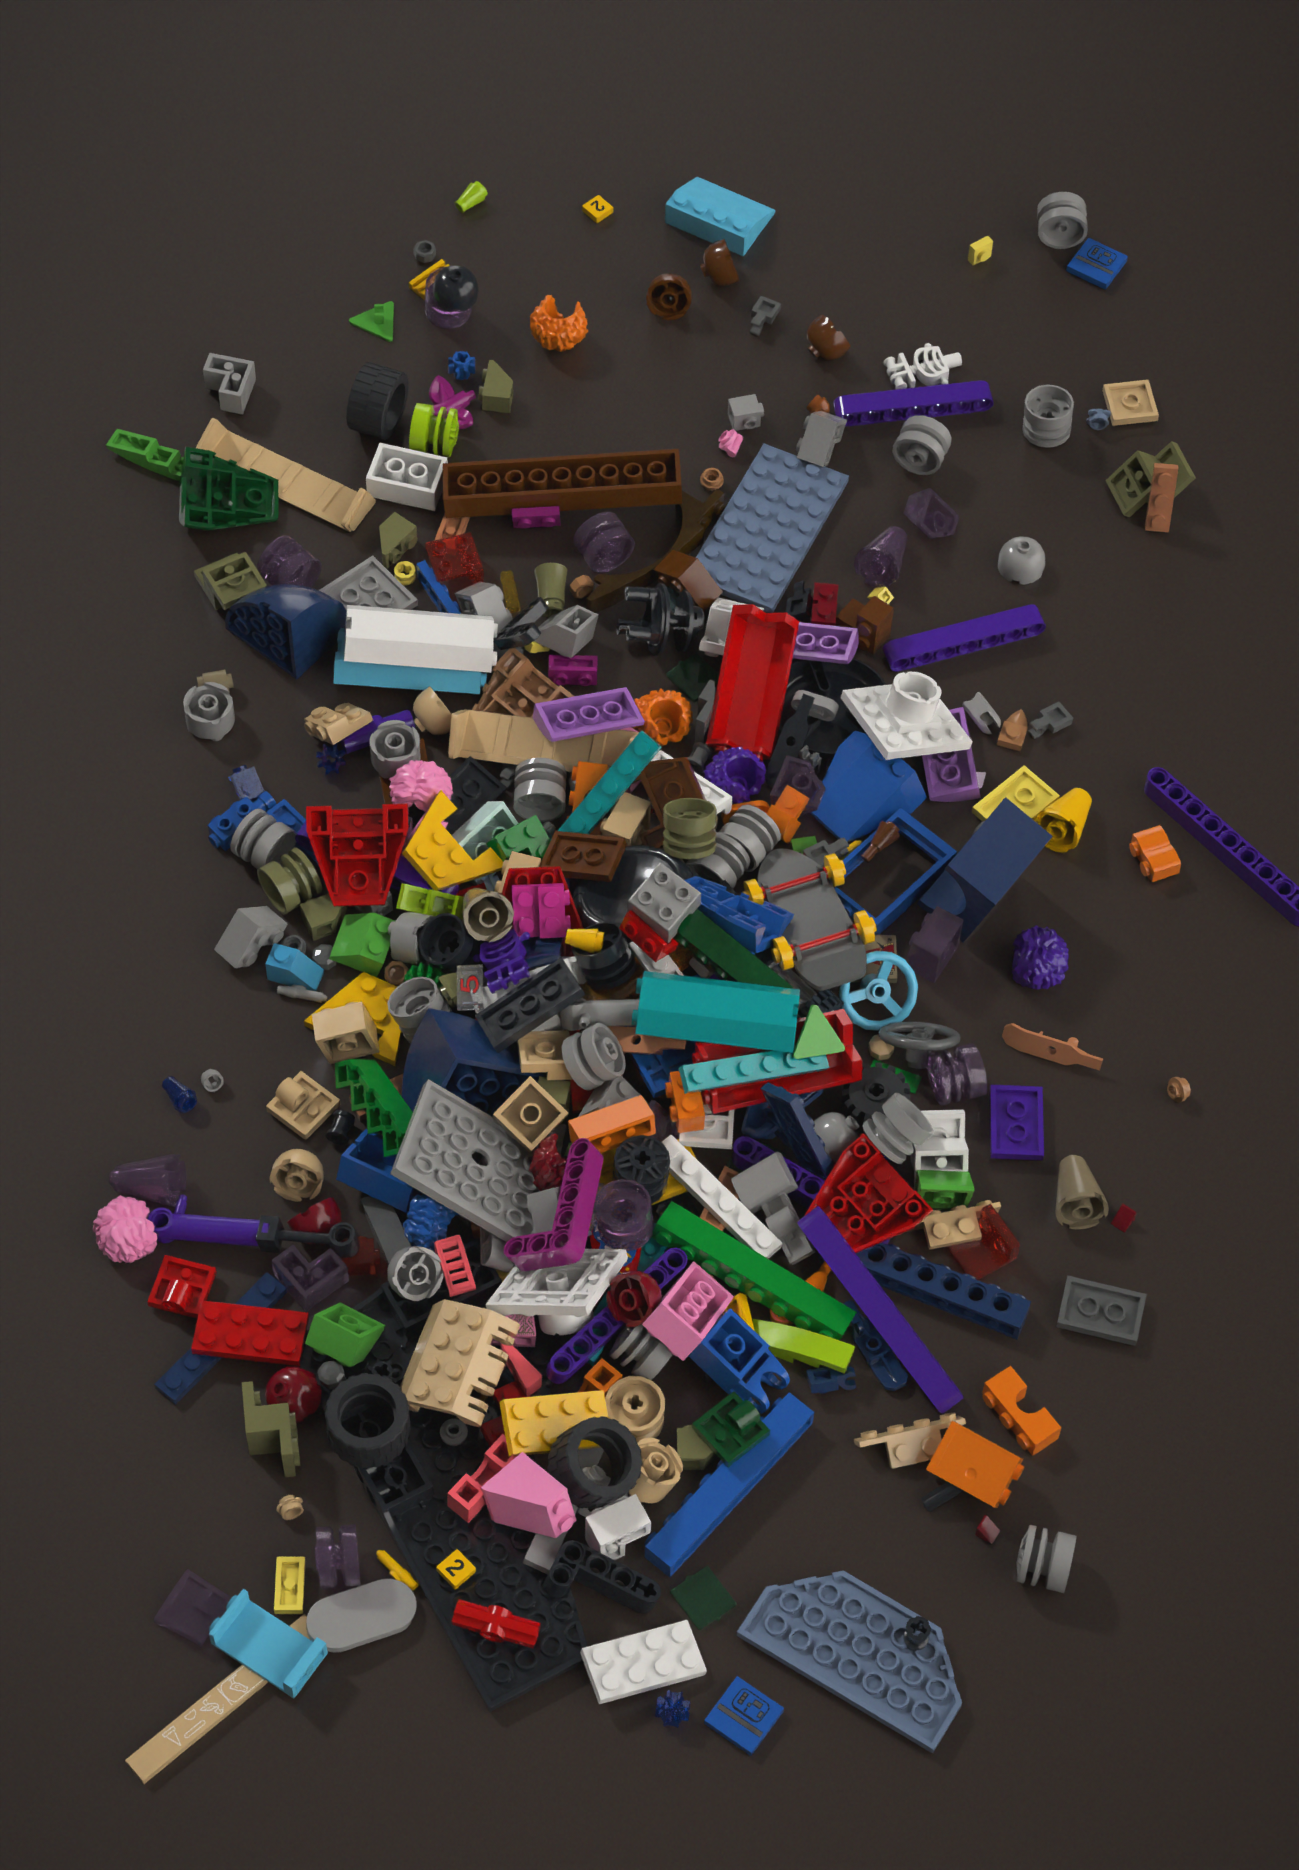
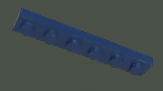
M266 1272L235 1304L272 1308L287 1293V1288ZM190 1348L154 1384L155 1389L176 1405L223 1357L192 1354Z

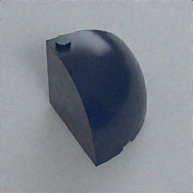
M279 584L260 588L242 597L230 607L231 609L227 612L225 618V629L292 677L298 679L338 642V632L341 628H345L346 609L341 602L319 590L302 585Z
M428 1008L409 1048L403 1073L402 1098L413 1112L422 1087L429 1079L493 1117V1114L530 1076L538 1083L539 1076L544 1077L545 1073H521L517 1043L514 1042L500 1053H497L478 1020L452 1012Z

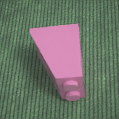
M523 1452L481 1487L490 1517L495 1523L557 1538L563 1532L568 1531L573 1523L577 1521L567 1488Z

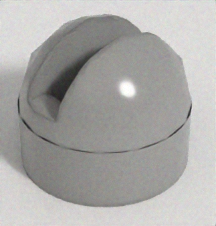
M208 1069L202 1073L201 1083L207 1091L215 1092L222 1087L224 1080L217 1070ZM211 1076L215 1080V1082H213L212 1084L208 1079Z

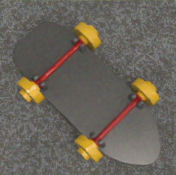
M783 848L775 849L769 852L761 863L758 872V883L756 879L744 881L745 891H742V893L749 895L748 900L762 905L764 901H767L794 914L793 919L781 937L773 939L774 948L771 949V954L775 964L779 963L783 971L795 967L799 976L808 985L819 991L864 977L867 968V956L864 945L875 941L874 932L877 931L874 919L872 917L869 918L865 910L854 913L855 924H853L834 887L845 883L844 875H846V869L843 861L839 860L835 853L824 856L825 867H822L821 864L818 865L814 860L799 852Z

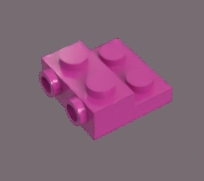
M563 883L512 885L513 929L520 937L524 932H529L530 937H566V931L571 929L570 915H565V905H570L569 890H564Z

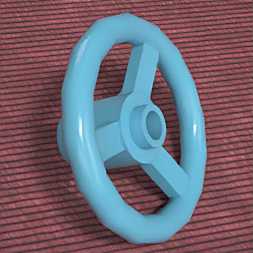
M873 951L866 954L867 964L882 961L878 973L866 975L860 982L859 990L849 992L851 982L840 985L839 999L844 1003L842 1009L845 1010L852 1023L865 1030L880 1031L881 1027L890 1023L902 1022L909 1016L917 1000L918 984L914 970L904 958L892 952ZM893 965L899 967L905 975L908 985L907 999L902 1008L890 997L891 987L887 982V978ZM869 999L873 1003H883L893 1016L881 1021L868 1020L860 1016L851 1004Z

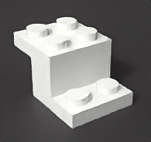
M717 598L710 607L705 635L701 639L699 650L705 651L704 654L712 657L723 655L733 605L747 604Z
M703 1103L705 1112L704 1130L680 1133L679 1142L683 1146L732 1149L734 1109L713 1114L708 1104L704 1105Z
M964 1110L921 1111L932 1125L934 1132L922 1145H916L911 1142L914 1148V1152L911 1154V1163L914 1170V1191L916 1170L968 1172L969 1150L965 1141Z

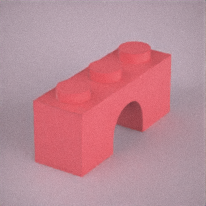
M504 1434L484 1453V1460L476 1472L471 1476L466 1473L447 1493V1506L468 1523L486 1505L481 1487L517 1457H509Z

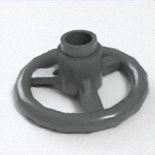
M927 1022L890 1023L881 1027L879 1031V1038L889 1045L906 1049L905 1060L908 1061L907 1066L916 1069L928 1067V1062L931 1061L932 1050L950 1049L958 1045L961 1038L960 1034L950 1027ZM899 1032H912L907 1035L898 1034ZM934 1034L947 1037V1039L932 1040Z

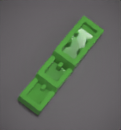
M116 429L107 442L106 448L150 471L180 481L184 457H181L179 450L160 446L156 438Z

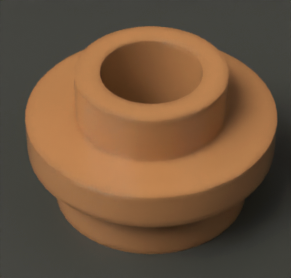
M708 468L701 474L700 483L705 489L716 490L723 485L724 478L718 469Z
M1173 1077L1169 1080L1167 1086L1168 1095L1177 1103L1185 1101L1190 1096V1085L1185 1078Z

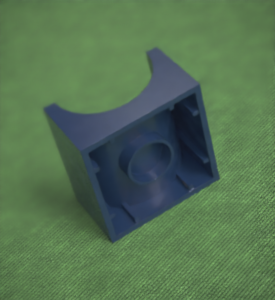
M1005 797L947 865L945 871L919 900L917 905L964 943L1053 836Z

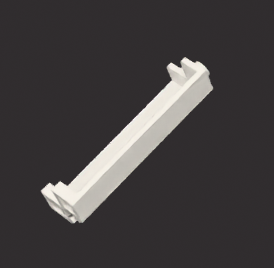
M347 605L344 661L491 673L492 666H496L497 652L493 651V640L497 638L498 624L494 623L492 616Z

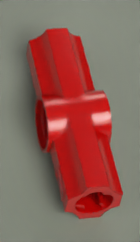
M460 1599L456 1604L452 1618V1625L478 1632L487 1640L500 1643L506 1640L530 1648H534L541 1623L515 1616L511 1611L501 1606L490 1605L489 1607H484Z

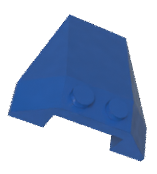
M854 731L838 747L808 812L837 839L845 838L847 843H850L870 834L878 828L881 821H887L900 808L910 815L926 800L927 796L916 771L902 758L885 760L867 734Z
M694 876L685 880L701 892V904L697 909L752 954L773 947V939L781 937L793 919L794 914L767 901L760 905L748 900L749 895L745 893L734 895L726 891L725 886L701 877Z

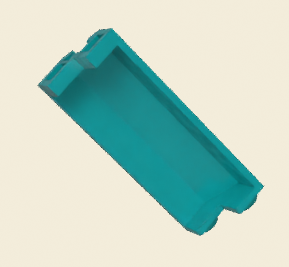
M644 971L642 979L637 978L636 994H640L638 1010H633L631 1025L636 1026L635 1034L790 1053L794 1051L800 989Z

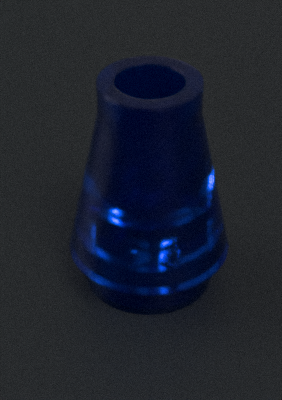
M173 1076L167 1077L163 1081L162 1088L166 1091L177 1111L186 1113L196 1106L198 1099L194 1090L182 1084Z

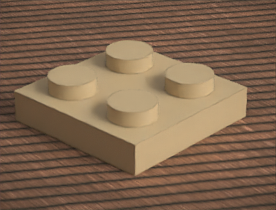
M1149 380L1103 385L1102 391L1107 408L1111 412L1112 426L1158 421L1159 414Z

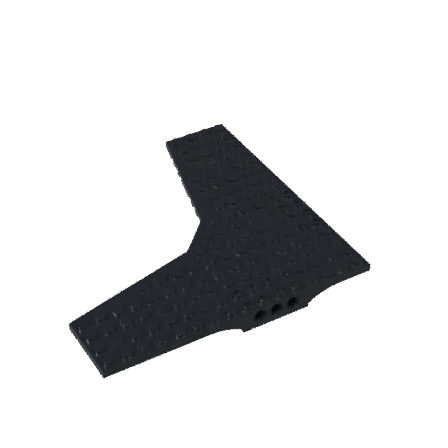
M686 1192L646 1207L652 1215L655 1224L671 1201L700 1217L699 1212ZM597 1194L591 1222L595 1215L604 1209ZM587 1236L585 1249H592L590 1236ZM476 1238L464 1244L476 1290L450 1297L443 1277L440 1288L433 1296L420 1301H412L399 1296L391 1288L388 1281L382 1284L381 1288L352 1308L386 1326L364 1361L352 1367L343 1366L346 1380L348 1377L367 1373V1366L373 1367L377 1363V1359L381 1362L391 1360L392 1369H399V1377L396 1379L400 1387L433 1304L445 1299L487 1309L486 1303L501 1285L502 1280L495 1269L481 1264L480 1240ZM460 1257L448 1260L446 1263L458 1261ZM668 1260V1264L671 1267H679L677 1262ZM687 1260L683 1272L691 1265L692 1262L690 1260ZM460 1268L457 1270L450 1271L449 1273L453 1274L456 1272L463 1271L464 1269ZM653 1277L659 1285L660 1281L657 1278ZM467 1278L455 1280L452 1283L453 1285L467 1281ZM608 1286V1288L606 1289V1291L603 1293V1295L601 1296V1298L598 1300V1302L596 1303V1305L593 1307V1309H592L593 1313H594V1311L596 1310V1308L598 1307V1305H599V1303L601 1302V1300L603 1299V1297L605 1296V1294H606V1292L608 1291V1289L610 1288V1286ZM534 1315L536 1328L535 1347L514 1346L542 1374V1387L530 1397L550 1395L553 1382L546 1375L548 1363L552 1356L578 1333L575 1332L568 1335L546 1334L540 1328L538 1315ZM309 1330L306 1332L305 1342H306V1339H307ZM304 1342L300 1366L296 1367H301L314 1373L317 1377V1383L321 1385L318 1369L324 1362L336 1361V1359L328 1355L316 1353L313 1347ZM491 1345L497 1349H501V1346L499 1345ZM554 1364L555 1369L559 1372L566 1371L562 1364ZM507 1365L494 1390L515 1381ZM321 1385L322 1394L319 1408L325 1417L326 1402L329 1400L333 1389L329 1390ZM489 1396L486 1404L489 1406L487 1412H481L485 1415L482 1424L502 1415L492 1396ZM362 1404L354 1407L344 1416L342 1427L356 1437L372 1438L381 1435L390 1428L394 1422V1415L381 1405ZM420 1407L418 1412L409 1410L410 1435L407 1445L399 1456H396L390 1463H385L376 1468L352 1467L488 1711L491 1712L583 1664L580 1652L582 1648L588 1646L571 1587H569L564 1596L560 1598L551 1597L545 1592L543 1586L547 1574L523 1563L536 1533L495 1523L490 1517L487 1505L469 1523L447 1506V1493L466 1473L471 1476L476 1472L484 1460V1453L490 1448L480 1427L465 1424L468 1430L466 1440L460 1445L450 1446L442 1441L440 1428L445 1421L459 1418L456 1415ZM451 1428L449 1432L451 1434H457L459 1430L456 1428ZM534 1454L527 1455L536 1463ZM458 1549L476 1568V1572L455 1590L436 1571V1566ZM553 1577L556 1582L564 1583L560 1578ZM458 1600H464L484 1607H489L490 1605L501 1606L511 1611L515 1616L541 1623L534 1648L506 1640L501 1643L493 1642L483 1638L478 1632L452 1625V1618Z

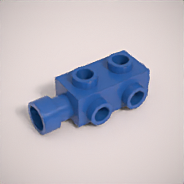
M264 791L257 796L255 802H252L247 796L240 801L234 802L226 812L215 816L207 825L210 843L215 848L221 846L225 851L229 849L232 837L241 821L255 809H262L267 812L276 805L274 798L267 791Z

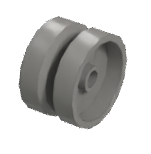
M1057 192L1043 198L1037 208L1038 236L1041 242L1055 249H1066L1081 243L1087 236L1088 231L1087 211L1084 200L1071 192Z
M916 415L904 422L900 435L893 445L892 453L895 460L906 470L919 475H930L940 468L944 455L951 445L952 438L948 429L939 421L927 416Z
M596 1023L583 1030L582 1033L577 1032L563 1041L562 1057L572 1079L584 1090H593L601 1086L605 1081H611L624 1073L626 1064L622 1047L613 1032L604 1024Z

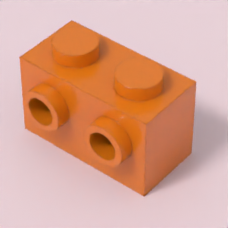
M679 1071L670 1072L669 1082L665 1083L667 1098H671L672 1101L670 1117L672 1122H676L677 1132L684 1133L704 1130L705 1112L701 1092L685 1094Z

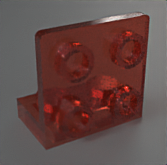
M471 532L425 543L437 582L467 576L468 580L472 579L473 584L479 581L484 582V569Z
M991 1203L981 1209L978 1221L982 1235L981 1240L946 1246L964 1272L972 1275L976 1280H980L1016 1260L1020 1248V1243Z

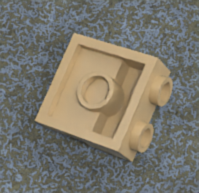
M343 703L338 705L335 711L326 707L314 709L311 715L304 718L306 722L304 727L310 736L317 737L321 741L334 745L374 720L370 712L350 703Z
M569 1030L531 1031L517 1040L521 1073L546 1072L547 1080L572 1079L562 1057V1044L570 1036Z

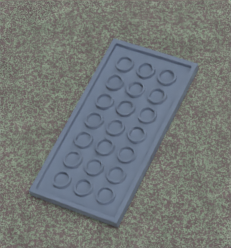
M763 444L696 556L723 593L721 595L744 604H754L757 607L764 608V612L773 613L846 487L849 475L825 466L822 467L797 458L796 455Z

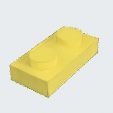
M277 1557L274 1599L275 1614H303L305 1557Z

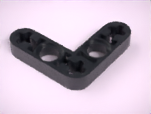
M538 597L531 601L497 633V638H494L493 642L499 650L529 645L541 635V631L534 622L549 608L543 598Z

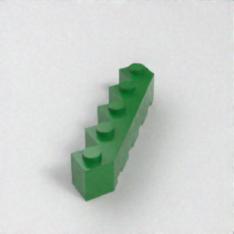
M347 1059L336 1062V1089H351L352 1111L367 1112L368 1134H383L384 1157H397L413 1114L412 1110L376 1060Z

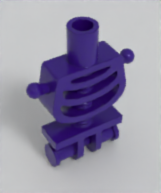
M512 929L499 940L482 943L480 945V955H474L473 960L475 962L482 961L488 970L484 972V976L488 980L487 985L492 994L501 988L504 990L508 989V983L511 981L514 985H517L519 980L530 977L529 965L524 959L526 948L522 942L530 938L529 932H524L519 937L516 931Z

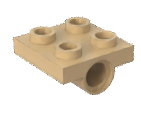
M300 1071L293 1079L288 1077L281 1082L276 1090V1096L266 1105V1110L303 1139L307 1140L341 1103L339 1098Z

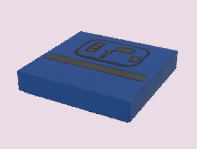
M1088 238L1067 265L1066 271L1106 290L1127 262L1128 256Z
M737 1676L708 1714L704 1724L752 1756L781 1716L784 1708Z

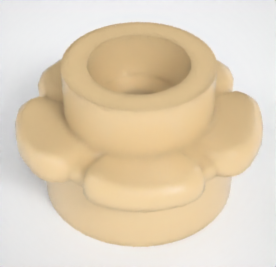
M287 1495L279 1501L276 1510L282 1515L284 1520H292L302 1514L303 1507L301 1503L303 1500L300 1497L295 1498L294 1495Z

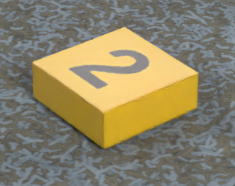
M597 195L582 205V212L595 223H598L613 213V206L600 195Z
M456 1549L436 1566V1571L456 1590L476 1572V1568Z

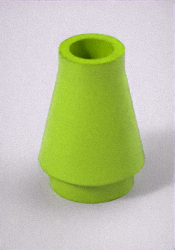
M478 181L470 183L454 204L461 213H464L471 207L483 202L488 195L487 190Z

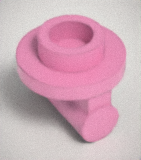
M734 429L726 430L719 437V448L725 450L728 456L735 457L744 438L742 435L737 434Z

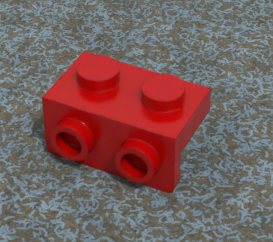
M632 910L626 913L619 927L655 963L675 951L679 944L673 938L667 943Z

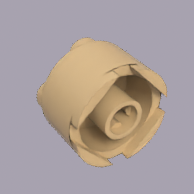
M645 1438L637 1443L641 1449V1475L634 1488L629 1490V1497L636 1494L640 1503H657L663 1500L679 1481L683 1471L681 1458L674 1448L670 1445L665 1447L659 1444L660 1440L656 1438Z

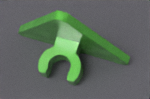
M392 301L384 304H375V308L349 319V324L388 342L393 341L394 303Z
M811 1005L792 1057L794 1059L843 1052L845 1046L817 1005Z

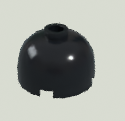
M451 265L443 268L435 276L432 288L434 301L439 307L450 312L452 309H459V312H463L471 308L477 301L479 290L474 274L466 267L460 265Z

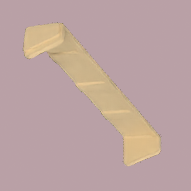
M215 418L210 420L196 446L198 449L215 452V456L228 462L230 459L236 461V465L249 471L252 468L278 479L279 499L348 532L354 531L376 503L374 497L365 489L360 488L357 492L303 465L278 455L228 431Z
M465 709L451 715L448 754L449 758L452 759L457 757L469 758L471 756L478 760L519 765L520 762L531 758H549L562 764L567 772H572L573 766H578V761L612 766L639 732L619 729L551 742L542 734L533 718Z

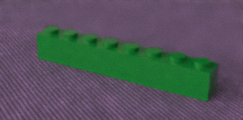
M673 1201L670 1202L652 1232L651 1237L660 1245L683 1250L688 1260L696 1262L708 1274L715 1275L726 1282L728 1286L738 1289L748 1295L751 1300L763 1304L776 1315L782 1316L794 1323L798 1328L840 1341L857 1313Z

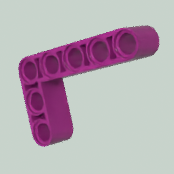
M577 1139L569 1149L552 1231L516 1236L505 1244V1256L519 1270L531 1271L570 1265L582 1258L603 1165V1155L588 1139Z

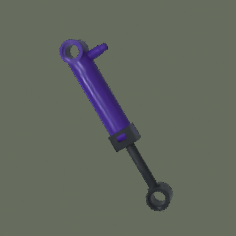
M184 1194L179 1195L174 1213L162 1207L153 1210L147 1218L153 1222L154 1232L157 1234V1241L160 1243L183 1240L259 1247L261 1252L273 1253L280 1252L282 1241L329 1244L330 1247H333L336 1255L341 1258L353 1257L360 1248V1242L354 1227L346 1222L335 1224L328 1234L285 1230L280 1217L261 1215L260 1220L185 1214L187 1196ZM167 1223L166 1226L159 1228L162 1224ZM344 1238H349L346 1242H340Z

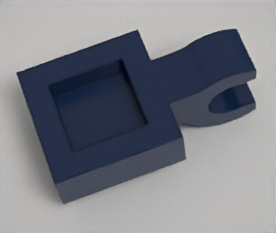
M829 1367L807 1369V1380L812 1394L839 1390L838 1385L845 1390L856 1388L854 1379L846 1380L848 1377L855 1376L853 1367H847L845 1374Z

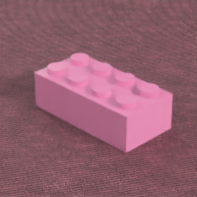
M693 1261L663 1296L661 1303L642 1325L651 1336L658 1338L667 1346L671 1354L678 1356L684 1361L705 1338L734 1296Z

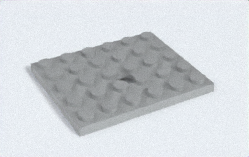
M428 1079L422 1087L390 1174L506 1242L516 1236L534 1234L535 1227L532 1215L528 1211L527 1195L540 1192L533 1184L534 1177L529 1171L533 1160L532 1157L538 1147L530 1154L493 1117ZM475 1151L483 1154V1161L487 1166L477 1164L473 1160L472 1154Z

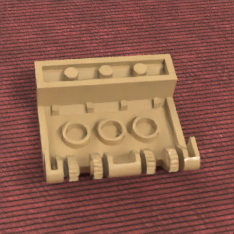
M445 1299L433 1304L400 1385L401 1391L406 1395L409 1410L418 1412L419 1408L423 1407L456 1415L464 1424L481 1427L485 1417L481 1412H487L489 1406L485 1402L471 1397L472 1389L485 1396H493L495 1390L492 1387L497 1386L505 1366L501 1361H507L508 1354L491 1346V1341L494 1339L504 1345L512 1346L515 1339L511 1336L515 1337L517 1335L520 1324L495 1311Z

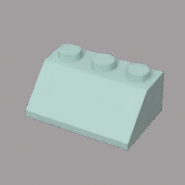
M488 801L452 836L466 853L475 860L488 849L486 843L519 823L503 801ZM486 876L470 880L469 882L473 885L483 883L482 878Z

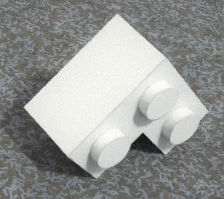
M636 1494L630 1497L622 1496L615 1500L613 1505L604 1509L602 1507L596 1508L585 1517V1540L590 1548L613 1560L625 1556L626 1544L651 1533V1521Z

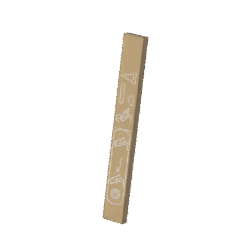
M304 1614L292 1623L290 1627L309 1639L306 1631L307 1616ZM241 1665L125 1760L126 1764L145 1784L265 1686L268 1681L244 1665Z

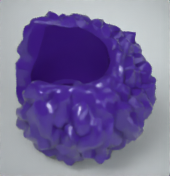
M731 747V749L724 750V752L719 751V754L713 757V762L706 766L704 774L706 780L732 796V804L749 802L751 795L758 794L761 791V785L765 782L766 766L749 749L744 750L742 747Z
M1035 925L1031 929L1022 930V933L1016 936L1017 938L1014 939L1012 944L1015 947L1013 949L1015 953L1012 962L1013 980L1021 984L1022 987L1027 986L1028 988L1039 990L1041 988L1049 989V987L1056 984H1061V981L1065 978L1064 973L1069 969L1067 965L1069 949L1066 947V942L1057 935L1054 929L1049 930L1048 927L1041 928Z

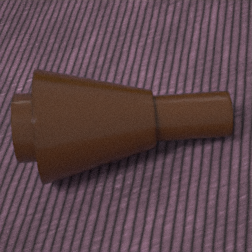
M881 821L870 846L861 855V858L869 863L877 852L900 838L898 827L890 821L887 823Z

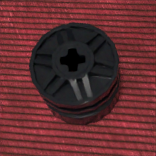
M443 913L431 918L424 926L420 935L419 947L421 955L427 962L448 973L468 969L474 973L483 963L482 961L475 962L473 957L476 954L480 955V945L486 941L474 939L465 929L463 919L450 913Z
M598 922L585 928L599 929V932H604L601 952L592 954L571 946L576 961L581 966L585 980L592 989L607 990L620 986L629 980L636 971L637 962L635 956L628 946L624 932L619 929L620 926L615 922Z
M632 1136L624 1140L617 1148L614 1157L612 1175L614 1191L619 1198L628 1204L636 1206L640 1204L643 1206L650 1205L658 1201L666 1192L670 1170L669 1151L662 1142L650 1136Z

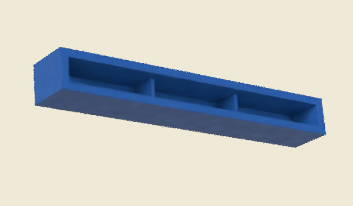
M790 1392L783 1399L779 1397L770 1408L771 1412L765 1418L763 1416L760 1417V1420L770 1429V1435L731 1466L727 1467L720 1460L717 1465L718 1469L712 1475L708 1473L701 1480L700 1488L694 1494L689 1493L684 1498L679 1511L676 1514L674 1512L670 1513L663 1522L664 1527L658 1533L653 1532L644 1543L645 1558L669 1578L813 1424L814 1411Z

